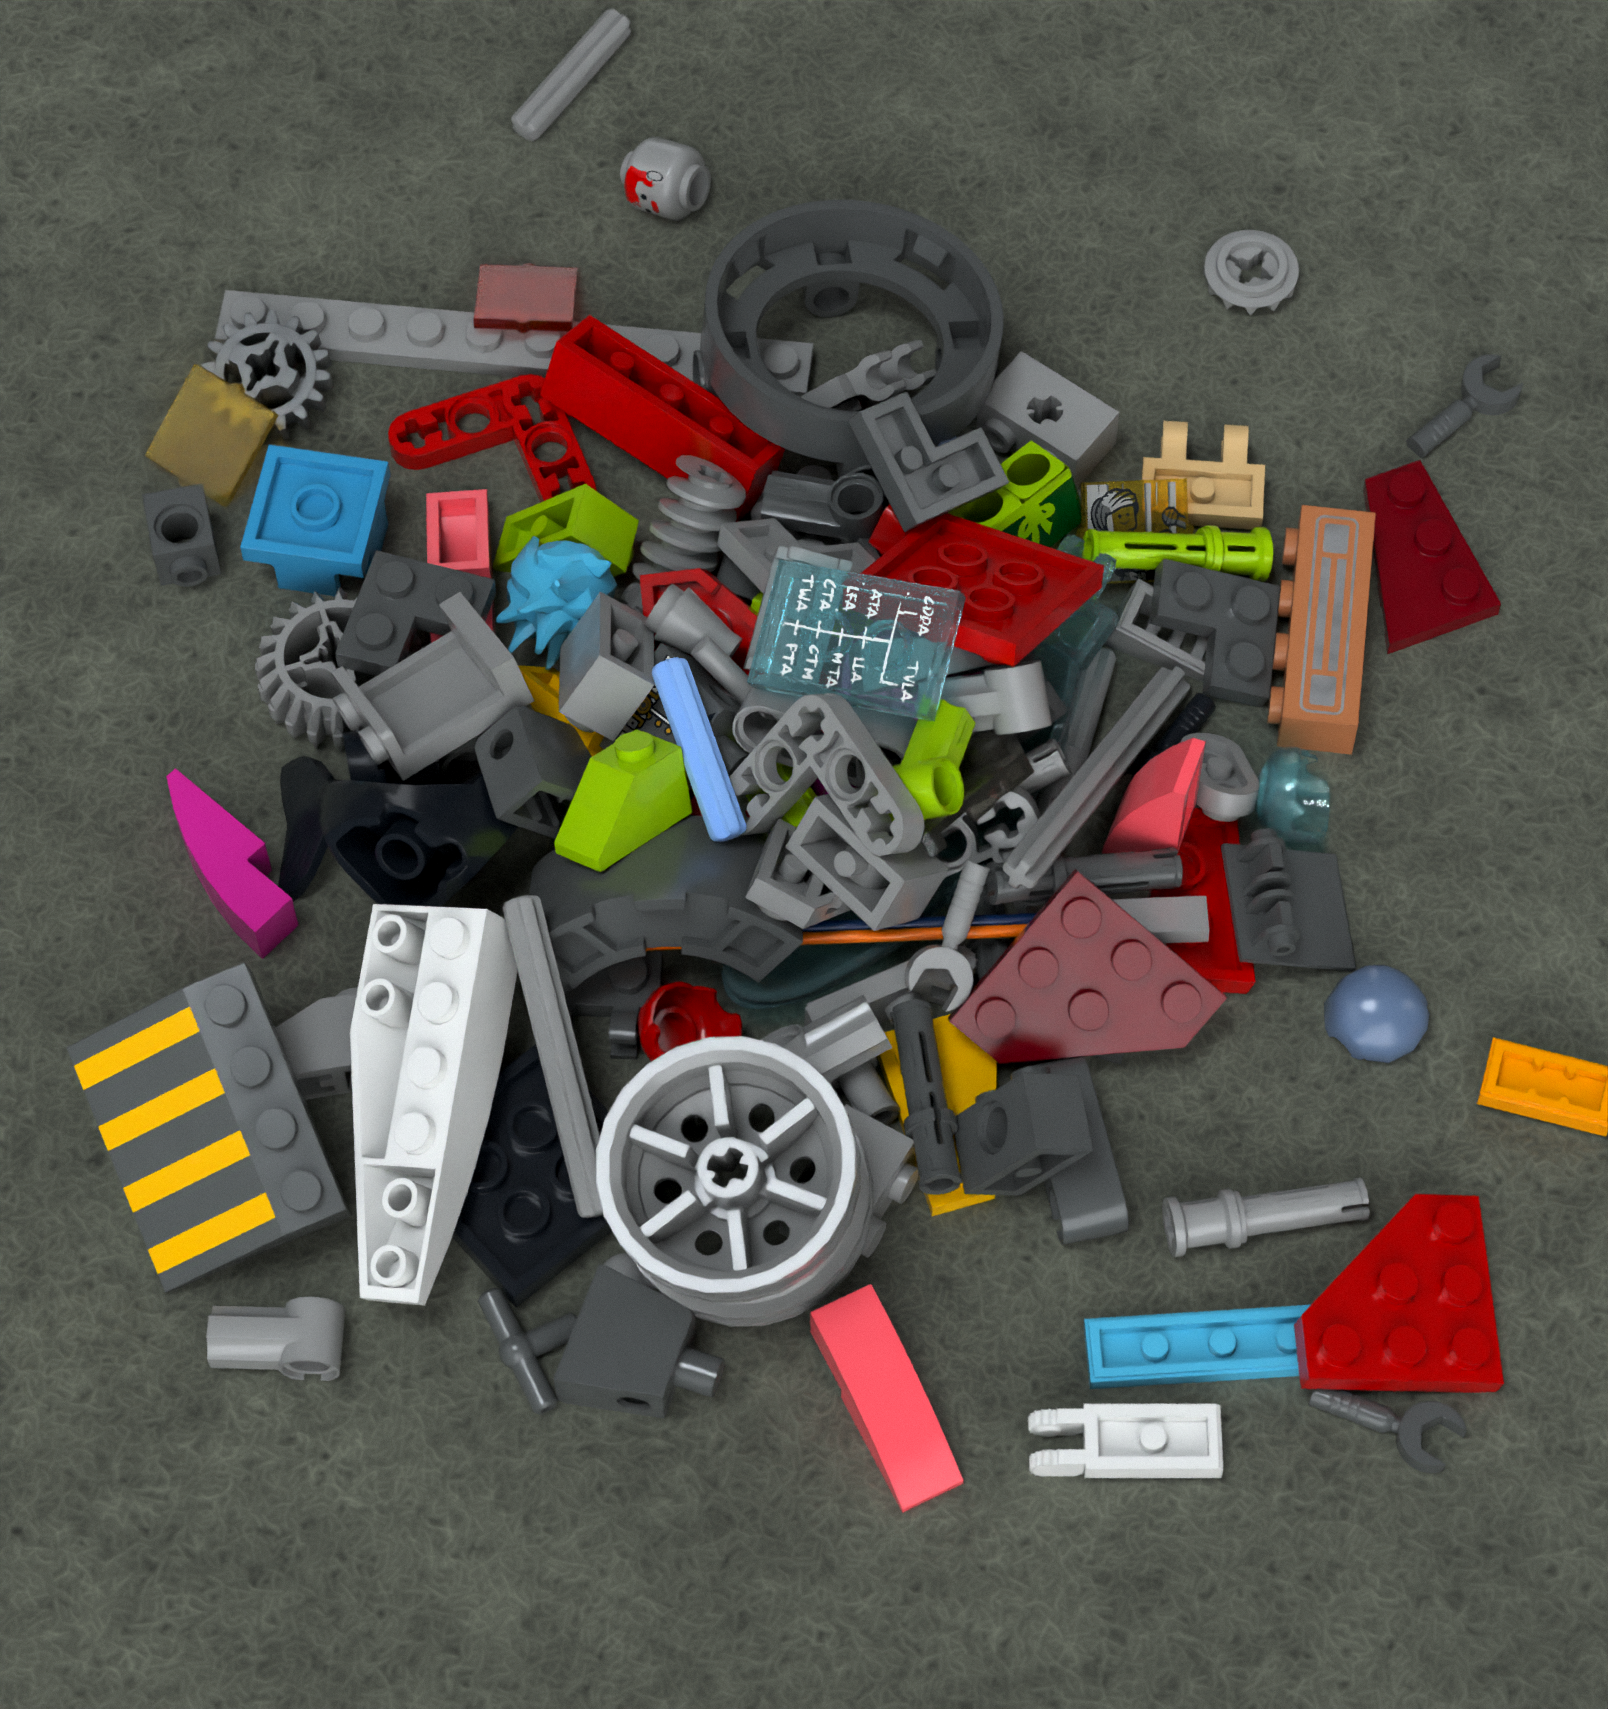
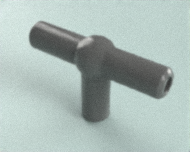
M492 1288L480 1295L478 1303L500 1344L499 1355L501 1361L505 1366L513 1370L534 1413L543 1414L556 1407L558 1400L536 1357L568 1343L577 1316L573 1313H568L523 1333L502 1290Z

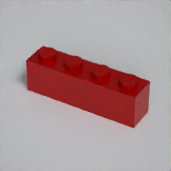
M591 315L587 316L556 341L540 396L660 473L666 479L672 476L688 478L689 474L676 466L675 461L681 455H692L721 467L735 477L746 490L744 503L738 508H734L737 512L736 522H739L752 510L757 499L764 491L768 475L778 470L785 448L755 433L735 417L718 397Z

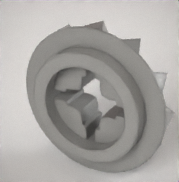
M1241 230L1227 234L1213 244L1205 259L1203 275L1208 282L1209 295L1221 297L1226 310L1233 305L1245 307L1251 316L1257 308L1267 307L1275 311L1280 301L1284 298H1292L1299 277V264L1290 246L1277 236L1259 230ZM1260 260H1263L1260 278L1253 277L1249 282L1241 283V271H1248L1253 265L1257 266Z

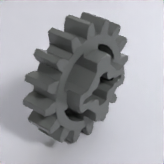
M269 310L265 323L257 324L251 312L245 313V328L238 331L234 326L226 323L223 329L228 340L224 344L209 341L207 345L211 356L216 361L201 363L200 370L205 380L210 381L202 387L204 396L208 403H216L212 410L220 423L232 418L231 427L235 435L241 437L249 427H253L258 442L266 441L269 429H277L283 440L290 439V424L296 421L300 426L308 429L312 425L307 411L310 408L317 411H325L327 408L324 396L319 391L330 390L334 386L331 374L324 371L332 365L327 349H318L322 343L315 329L302 335L303 326L300 318L295 315L284 326L280 325L276 310ZM297 353L306 363L305 379L300 377L298 371L294 369L297 364L295 359ZM274 370L278 373L275 378L270 376ZM229 374L235 375L236 380L240 382L237 389L239 393L237 400L229 391ZM262 375L264 377L258 382L257 377Z

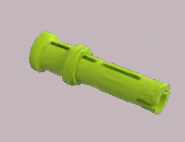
M1206 525L1198 529L1195 534L1097 531L1096 529H1088L1083 536L1082 558L1104 565V568L1155 570L1163 559H1168L1231 575L1249 576V579L1265 582L1272 568L1273 542L1270 531L1266 527H1255L1250 533L1221 532L1217 526Z

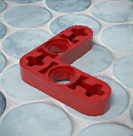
M520 375L408 411L396 417L389 427L388 438L391 456L397 464L406 469L421 470L514 440L540 502L561 494L558 479L566 475L570 489L587 484L596 490L595 481L565 412L540 396L545 378L539 375ZM531 396L535 403L539 402L540 419L542 422L533 426L528 408L525 405H521V398ZM473 413L482 414L490 421L484 430L477 433H467L457 427V423L462 417ZM446 422L449 437L445 441H443L442 430L439 431L438 424ZM418 433L419 437L425 440V446L414 448L413 444L408 442L407 435ZM546 442L559 443L567 450L562 458L552 462L541 461L533 454L539 445Z

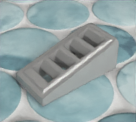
M1138 579L1124 596L1103 644L1122 653L1170 670L1178 666L1186 672L1185 676L1203 682L1205 662L1202 661V658L1207 649V637L1197 635L1189 654L1180 649L1186 632L1172 629L1166 642L1157 637L1161 627L1149 624L1150 618L1145 629L1134 625L1139 613L1150 617L1153 586Z

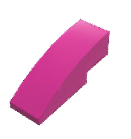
M175 768L166 778L178 827L193 869L211 902L233 931L263 959L299 925L293 900L266 877L272 869L265 843Z

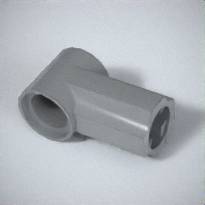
M1041 660L1022 661L1014 667L1007 664L985 669L983 674L935 679L920 684V694L917 701L919 716L925 702L944 699L951 705L966 708L976 723L973 732L994 729V734L1002 735L1025 732L1052 725Z
M864 994L804 1027L799 1024L788 1025L771 1032L761 1039L762 1041L777 1044L805 1059L831 1086L832 1080L892 1048Z
M321 1297L291 1299L286 1303L285 1308L213 1306L207 1325V1361L210 1368L279 1370L283 1375L295 1380H304V1374H321V1381L333 1380L340 1373L346 1309L342 1304L334 1300Z

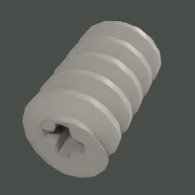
M681 455L675 461L676 466L689 474L688 478L672 476L667 480V487L673 493L680 496L679 500L672 498H662L659 500L658 509L671 518V520L655 519L650 522V532L661 539L662 542L645 541L640 547L641 553L653 561V564L641 562L633 564V574L638 580H640L639 575L695 568L706 569L710 573L713 572L719 563L717 552L721 551L717 546L721 523L736 522L737 512L734 508L741 506L746 498V490L741 483L730 473L705 459L692 455Z

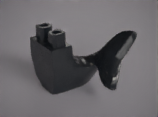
M301 756L291 760L281 769L280 787L287 831L278 887L287 893L293 902L303 895L315 877L329 846L340 866L377 904L441 907L479 872L510 838L518 826L497 819L482 772L462 784L403 785L336 780L321 761Z

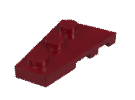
M1421 460L1366 478L1363 487L1366 512L1376 513L1373 552L1378 579L1380 607H1382L1385 626L1384 636L1387 654L1498 615L1501 602Z

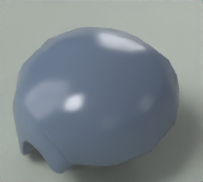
M1387 965L1363 966L1340 979L1324 1002L1325 1029L1328 1036L1337 1038L1348 1049L1353 1058L1390 1063L1410 1054L1427 1031L1430 1014L1427 1009L1428 1003L1415 982L1400 970Z

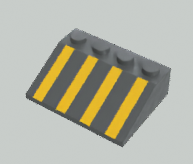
M245 962L181 988L66 1047L165 1293L352 1216L255 976Z

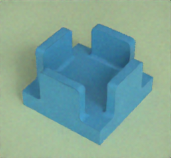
M268 445L240 546L243 560L272 565L275 570L278 587L281 589L308 593L316 591L318 594L335 596L339 587H341L339 574L364 578L376 550H382L388 527L385 495L391 476L389 462Z

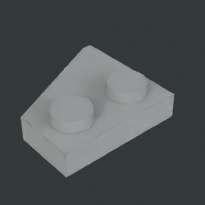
M778 818L765 841L745 898L756 903L761 911L769 917L780 921H789L802 929L850 911L851 909L786 848L796 827Z

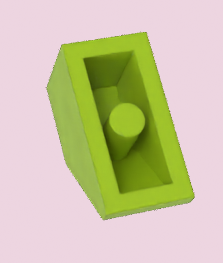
M583 484L507 516L492 568L497 571L511 573L513 561L529 540L535 536L539 538V547L544 543L566 540L585 544L597 550L605 560L612 563L610 572L614 577L626 572L633 558V542L639 520L587 484Z
M636 729L619 736L612 745L591 757L554 841L556 854L602 872L693 813L681 746Z

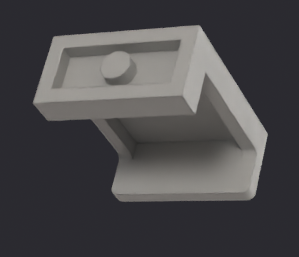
M461 592L439 604L451 629L449 633L359 687L343 666L331 672L341 691V694L333 698V702L351 731L362 726L364 729L359 731L358 735L374 762L379 765L388 760L403 781L488 730L512 708L518 706L525 707L534 702L515 658Z

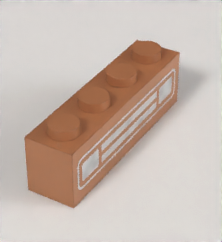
M1302 505L1298 528L1286 527L1282 564L1293 565L1292 581L1281 580L1277 617L1289 618L1287 633L1276 632L1272 670L1284 671L1282 687L1271 686L1267 714L1268 724L1279 725L1278 747L1352 755L1359 723L1376 516L1374 512Z

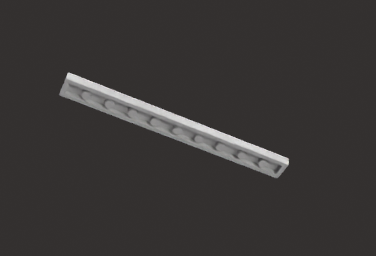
M225 290L215 341L224 344L228 340L223 329L226 323L234 326L238 331L245 328V313L251 312L257 324L265 323L269 310H276L280 325L285 326L287 321L295 315L300 318L303 326L302 335L315 329L322 343L318 349H327L330 360L509 377L534 374L545 378L556 341L580 322ZM607 325L693 381V354L695 350H700L701 333ZM756 338L760 356L775 379L799 397L808 393L814 355L813 343Z

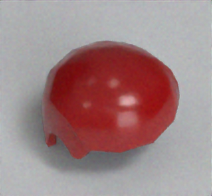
M682 981L666 984L654 990L641 1007L637 1018L641 1046L650 1061L655 1060L677 1046L708 1037L742 1036L743 1023L740 1015L728 1013L722 1009L717 1001L716 989L692 986L690 983Z

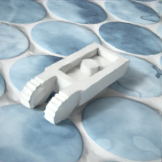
M1084 1404L1083 1409H1041L1040 1411L1030 1413L1028 1416V1428L1030 1433L1034 1435L1054 1437L1074 1436L1083 1433V1449H1050L1031 1453V1456H1029V1471H1031V1474H1035V1476H1077L1084 1473V1478L1222 1477L1220 1405Z

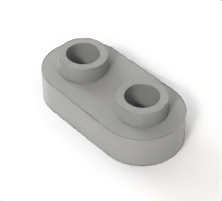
M1192 733L1184 736L1181 742L1191 738L1206 741L1196 804L1202 808L1203 813L1212 819L1223 822L1235 821L1241 816L1252 813L1255 809L1260 782L1241 747L1232 740L1216 734Z

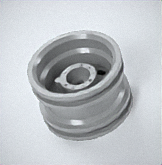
M744 1036L708 1037L677 1046L648 1063L623 1087L605 1117L596 1148L595 1182L603 1215L618 1242L628 1256L635 1261L646 1280L662 1295L693 1311L696 1318L730 1327L769 1325L796 1317L822 1302L849 1276L865 1248L873 1219V1179L864 1148L853 1129L845 1107L831 1084L805 1059L777 1044ZM761 1106L768 1107L774 1112L775 1121L763 1132H757L750 1126V1116L756 1108ZM691 1117H699L708 1125L707 1136L700 1142H690L683 1136V1124ZM801 1159L811 1160L815 1164L814 1176L806 1183H797L791 1177L793 1165ZM739 1163L746 1174L743 1181L732 1178L727 1187H725L718 1175L722 1170L733 1172ZM674 1180L678 1182L682 1188V1195L670 1204L659 1201L655 1192L658 1184L662 1181ZM779 1222L785 1223L789 1227L788 1238L779 1245L768 1244L765 1241V1233L772 1230ZM705 1233H715L722 1238L721 1249L713 1255H703L697 1251V1241Z

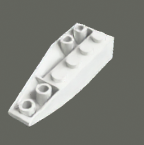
M373 904L350 1028L360 1298L365 1300L425 1306L452 1239L472 1180L489 1120L503 1058L518 971L506 921L488 909Z

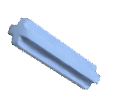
M679 657L666 659L656 664L652 668L651 674L676 744L682 748L684 766L709 837L714 842L732 840L746 831V823L689 663L686 659Z

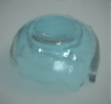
M1282 747L1273 752L1263 764L1257 777L1260 787L1255 807L1261 827L1263 829H1274L1277 832V837L1283 839L1284 842L1290 844L1322 845L1327 834L1329 821V786L1324 779L1316 777L1307 771L1306 767L1309 763L1318 761L1317 755L1299 747Z

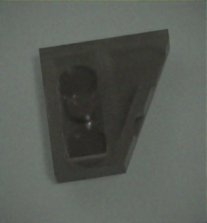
M994 731L983 733L969 742L959 766L964 784V799L960 810L953 815L924 820L925 827L921 841L930 858L939 854L948 846L941 832L966 812L970 820L978 821L995 806L996 802L1003 795L1013 791L1034 773L1015 733L996 735Z

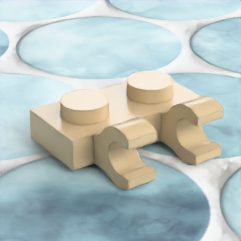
M1164 421L1160 458L1143 457L1139 522H1145L1144 483H1151V523L1164 524L1162 513L1168 507V482H1176V510L1185 516V518L1179 517L1178 520L1185 522L1186 525H1214L1222 528L1237 529L1262 527L1265 465L1247 464L1249 426L1224 425L1221 443V462L1186 460L1188 422ZM1156 482H1157V503H1156ZM1171 509L1170 515L1168 517L1170 519L1174 511L1173 509ZM1169 510L1165 511L1164 514L1168 516ZM1174 512L1172 519L1177 518L1176 512Z

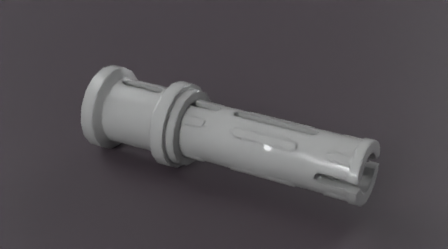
M1354 1178L1351 1181L1242 1197L1238 1191H1233L1230 1188L1220 1189L1217 1197L1179 1202L1175 1196L1166 1197L1163 1199L1162 1217L1169 1251L1173 1257H1180L1185 1255L1188 1248L1224 1243L1228 1249L1239 1248L1241 1244L1247 1242V1236L1355 1220L1366 1221L1369 1219L1370 1209L1362 1207V1204L1369 1203L1368 1192L1363 1179Z

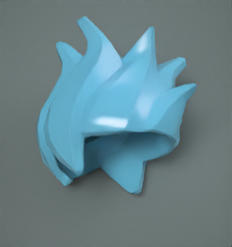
M533 536L512 563L511 578L507 582L509 606L496 618L497 623L514 621L515 631L508 647L509 652L512 654L523 641L536 637L534 652L541 654L547 645L548 654L545 669L550 670L560 657L561 645L599 592L614 598L617 583L610 572L612 563L605 560L597 550L585 544L563 540L544 543L539 547V538Z

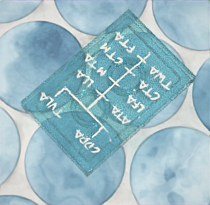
M779 560L747 683L755 689L798 697L810 694L835 693L841 695L852 707L934 721L966 597L958 590Z

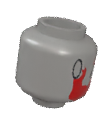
M653 136L643 140L634 151L629 152L621 165L620 178L624 184L625 195L631 206L635 209L678 221L689 216L692 211L699 210L708 197L711 186V174L705 165L701 153L693 147Z

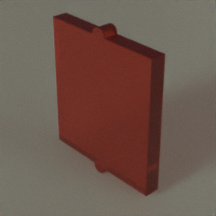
M525 263L523 266L480 264L474 311V328L517 330L519 333H527L529 330L569 332L573 329L577 268L535 266L532 263Z

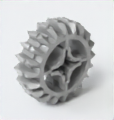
M341 587L336 592L335 599L324 601L323 597L314 591L311 598L312 605L307 608L292 601L289 608L290 620L273 617V624L271 625L273 635L261 636V643L259 645L261 657L256 658L257 662L255 663L257 679L260 681V684H258L260 698L265 702V705H268L270 716L275 720L276 724L285 722L287 732L291 734L293 739L307 732L309 742L315 748L323 742L326 735H332L334 745L340 751H342L345 745L343 733L351 732L333 702V698L341 694V691L331 674L332 671L336 670L332 655L336 653L357 598L355 600H348L346 592ZM416 634L407 657L422 649L420 638ZM318 644L313 651L304 654L311 647ZM345 668L358 687L376 677L375 675ZM361 726L354 731L362 730L364 728Z

